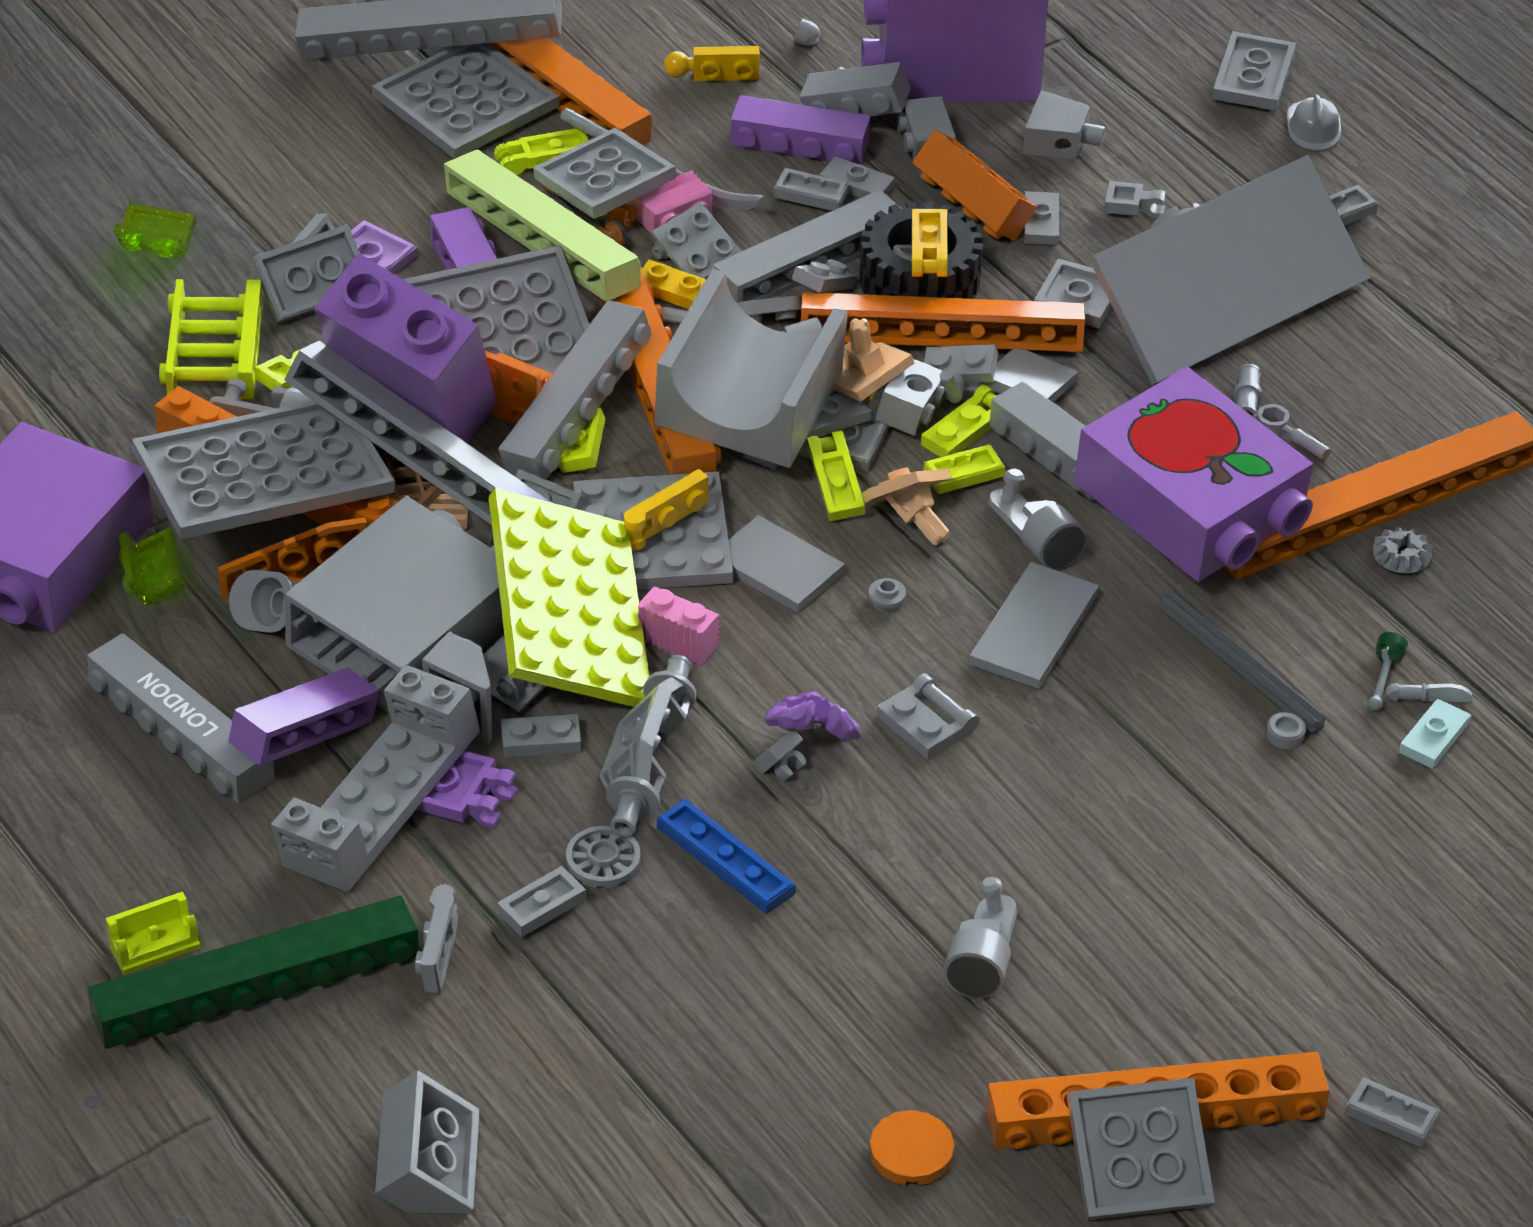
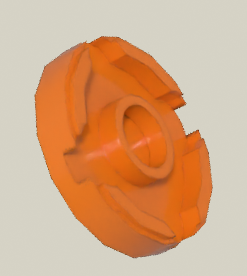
M910 1110L895 1112L883 1118L872 1131L869 1148L872 1165L883 1177L896 1184L907 1185V1182H918L919 1186L930 1184L947 1172L952 1164L955 1144L951 1131L942 1120L928 1113Z

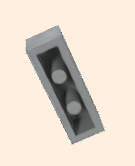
M894 62L809 73L799 98L802 105L876 116L902 112L911 87L902 63Z

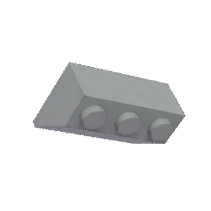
M418 1070L383 1092L375 1194L406 1213L468 1214L474 1207L479 1108Z

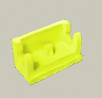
M183 892L106 918L109 947L124 976L201 949L194 914L189 916L188 903Z

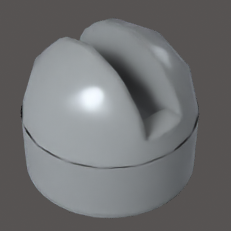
M803 18L797 29L794 43L805 47L815 45L819 41V27L812 21Z

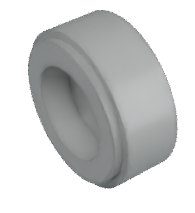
M1287 712L1278 713L1269 719L1266 737L1277 748L1295 749L1304 742L1306 724L1302 718L1295 714Z

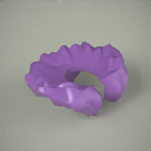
M816 691L805 694L801 692L798 697L793 695L785 697L783 701H777L765 716V722L768 726H780L783 730L793 728L807 730L811 728L814 721L826 727L829 733L846 742L848 739L856 741L861 738L859 724L848 715L847 710L840 708L837 704L834 705L833 702H828L827 697H822Z

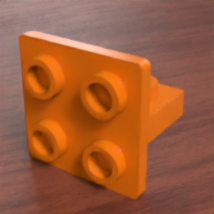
M485 351L497 401L496 407L490 414L516 425L553 374L500 352L494 355Z

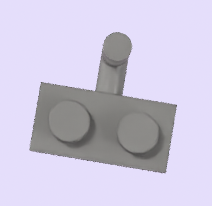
M995 344L926 347L924 363L942 370L939 377L950 402L958 403L962 399L964 383L994 382L998 351Z

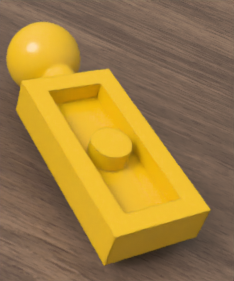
M759 46L693 47V58H688L683 52L674 51L668 54L664 60L665 71L668 75L675 78L683 77L688 71H693V81L759 80Z
M650 259L643 268L641 267L645 282L652 284L655 298L686 309L691 307L706 279Z

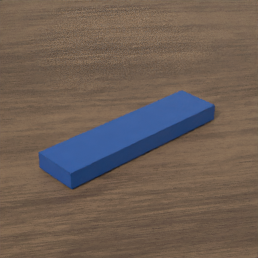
M684 799L657 818V828L765 914H768L795 894L796 884L687 799Z

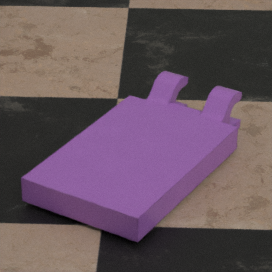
M463 751L431 792L422 800V803L416 810L462 823L470 815L479 824L494 828L501 817L500 813L493 812L499 803L498 799L511 801L517 792V787L510 785L515 778V772L509 769H497L494 758ZM489 791H491L496 797L488 795Z

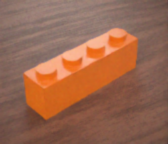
M936 129L933 130L912 162L922 171L920 174L922 179L935 187L937 185L943 188L941 194L955 204L960 202L964 206L961 210L964 214L977 222L982 220L985 223L983 229L999 240L1002 236H1005L1015 241L1038 208L956 139Z

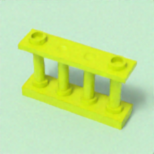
M176 279L175 294L168 295V313L172 315L167 360L166 363H160L159 369L160 385H166L167 395L176 388L177 381H229L230 379L237 378L242 380L247 387L245 394L240 396V399H254L256 384L254 377L258 363L263 312L261 280H247L245 294H239V297H185L183 279ZM185 311H239V315H243V317H237V320H184ZM237 334V338H241V340H235L234 343H182V335ZM180 358H234L235 361H238V363H232V367H179Z

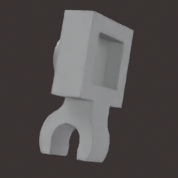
M1109 181L1105 199V213L1138 216L1141 209L1148 216L1158 218L1164 213L1165 206L1154 203L1164 204L1166 192L1162 190L1144 191L1143 184Z

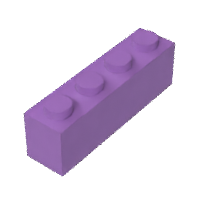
M740 95L731 118L730 146L832 161L836 156L862 165L870 142L871 115Z
M470 207L430 215L431 243L445 270L497 259L493 241L486 239L482 220L475 218Z
M347 667L235 709L228 742L261 766L372 723L380 690Z

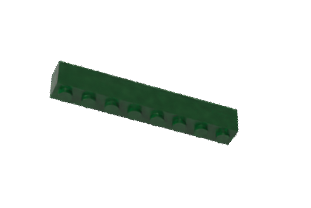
M402 895L88 986L91 1016L105 1049L128 1044L158 1033L169 1032L178 1027L206 1021L215 1016L239 1009H246L252 1005L279 997H286L316 986L327 985L330 982L357 974H364L370 970L390 964L404 962L416 957L419 951L418 928Z

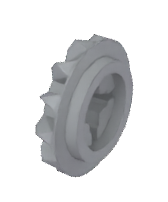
M1398 526L1394 532L1384 529L1381 536L1375 537L1373 555L1381 566L1390 571L1415 573L1429 565L1432 559L1433 545L1427 543L1426 535H1416L1414 528L1407 532ZM1402 546L1409 547L1406 548L1404 551H1401L1400 554H1398V549H1400Z

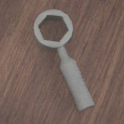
M1267 404L1258 410L1257 421L1277 436L1286 432L1294 443L1323 461L1330 455L1331 449L1303 430L1293 429L1288 426L1290 415L1284 407L1276 404ZM1275 417L1279 421L1271 423L1266 419Z

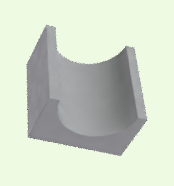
M712 269L657 363L655 425L790 468L842 374L848 311L834 307L824 326L812 333L788 334L775 331L758 323L746 314L736 303L729 291L726 273Z

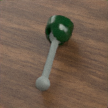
M1385 632L1378 638L1376 655L1379 661L1383 662L1374 696L1368 700V707L1372 711H1379L1383 707L1381 696L1390 665L1401 662L1405 657L1408 641L1399 633Z

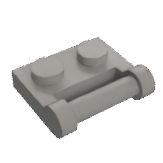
M927 673L919 675L911 686L877 705L876 713L877 718L927 760L971 734L977 728L980 718L974 712L968 709L964 710L936 687V681ZM927 698L955 722L949 725L922 703L921 700Z

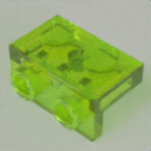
M129 202L122 225L115 224L113 232L120 245L128 250L140 251L141 249L154 251L163 257H173V255L186 257L197 219L194 214Z
M169 527L137 544L127 532L119 535L121 550L118 551V557L125 571V575L122 576V582L131 596L136 595L145 606H148L185 587L177 538Z

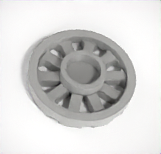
M610 826L587 828L577 833L567 845L566 863L568 870L576 880L582 881V884L596 889L597 886H604V889L617 887L620 883H627L632 879L640 867L641 852L636 839L632 835L629 837L619 836L611 830ZM603 836H609V839L602 838ZM589 839L590 841H592V843L589 844L585 840ZM622 841L625 842L619 846L617 845V843H620Z

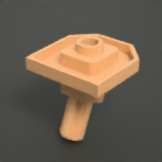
M855 318L850 322V342L844 347L842 374L833 390L861 402L915 364L912 354L881 342L875 344L871 341L869 322L864 318L861 320Z
M908 467L888 473L889 480L878 483L877 486L871 487L862 493L865 504L888 501L906 523L914 522L933 545L937 546L948 538L949 529L931 509L935 503L930 487L951 480L949 469L916 471L910 473Z

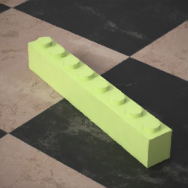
M478 149L444 163L446 189L449 195L470 207L471 210L531 251L561 245L573 280L607 302L608 300L615 299L641 287L639 273L641 264L638 256Z

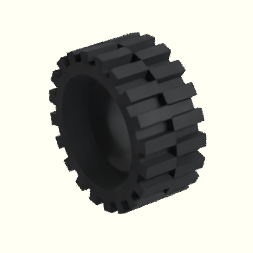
M915 201L906 202V208L900 209L895 204L889 206L888 214L880 210L874 215V221L869 219L866 222L865 230H862L859 268V282H861V289L864 294L973 299V295H977L981 276L982 235L981 232H977V225L973 220L966 223L967 215L961 211L953 215L951 214L952 207L946 205L941 207V209H947V277H937V273H923V277H912V261L904 259L893 252L895 245H912V209H935L934 202H925L924 207H916Z

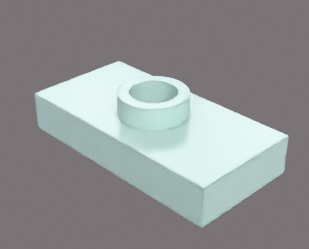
M1436 699L1400 743L1399 753L1433 769L1470 724L1471 714L1440 699Z

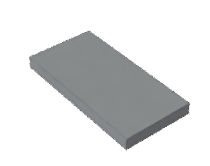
M1030 562L970 654L969 665L1039 689L1098 596L1099 585Z

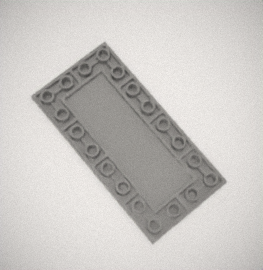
M1309 155L1131 237L1088 259L1152 385L1168 378L1186 366L1195 365L1371 278Z

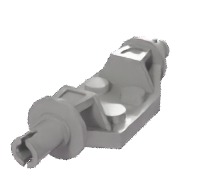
M671 656L665 671L655 672L648 676L644 684V695L646 697L618 723L599 777L606 789V800L610 807L615 810L610 828L619 836H631L635 832L638 819L654 815L660 806L659 792L666 773L652 755L661 739L657 733L660 732L668 735L672 733L686 719L688 710L693 707L697 698L694 685L687 679L692 669V663L685 656Z

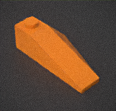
M366 518L326 523L219 566L218 576L221 599L229 598L232 585L246 571L279 572L299 583L367 528Z

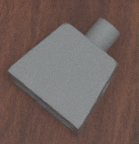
M1041 90L1025 126L1023 154L1076 159L1084 143L1102 146L1106 127L1089 124L1090 107L1087 104Z

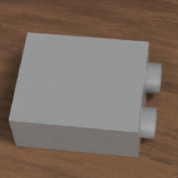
M407 495L285 593L286 647L328 674L347 667L380 690L377 706L388 713L384 689L405 665L423 671L422 659L448 632L481 646L482 652L504 634L494 546L489 547L464 532L459 522L448 512L440 509L432 512Z

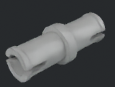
M1245 364L1238 370V384L1235 386L1233 396L1236 404L1257 420V408L1262 399V389L1259 386L1261 372L1256 365Z

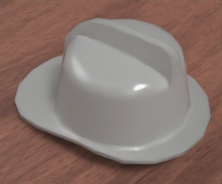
M1315 94L1314 97L1294 103L1288 108V133L1296 145L1306 150L1324 151L1334 147L1339 142L1341 136L1340 116L1332 102Z
M261 570L244 572L232 585L229 596V606L233 619L240 627L247 630L271 633L281 631L285 628V593L293 588L297 582L279 572Z

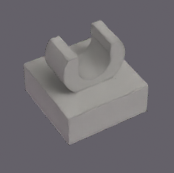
M793 728L752 763L761 774L774 765L776 776L780 780L785 781L794 774L787 766V762H790L796 770L807 763L802 753L792 750L803 739Z

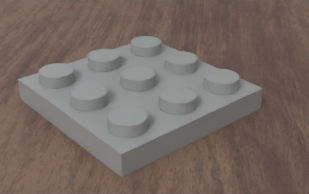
M613 128L533 167L535 180L593 219L604 216L609 211L625 203L632 202L637 197L653 189H658L677 178L676 167L617 128Z
M1194 1078L1068 1092L1067 1102L1086 1221L1209 1207L1215 1203Z

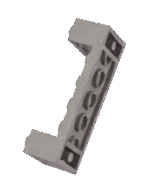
M405 665L384 689L392 723L321 808L293 797L271 823L283 867L348 893L422 803V800L431 792L480 732L469 688Z

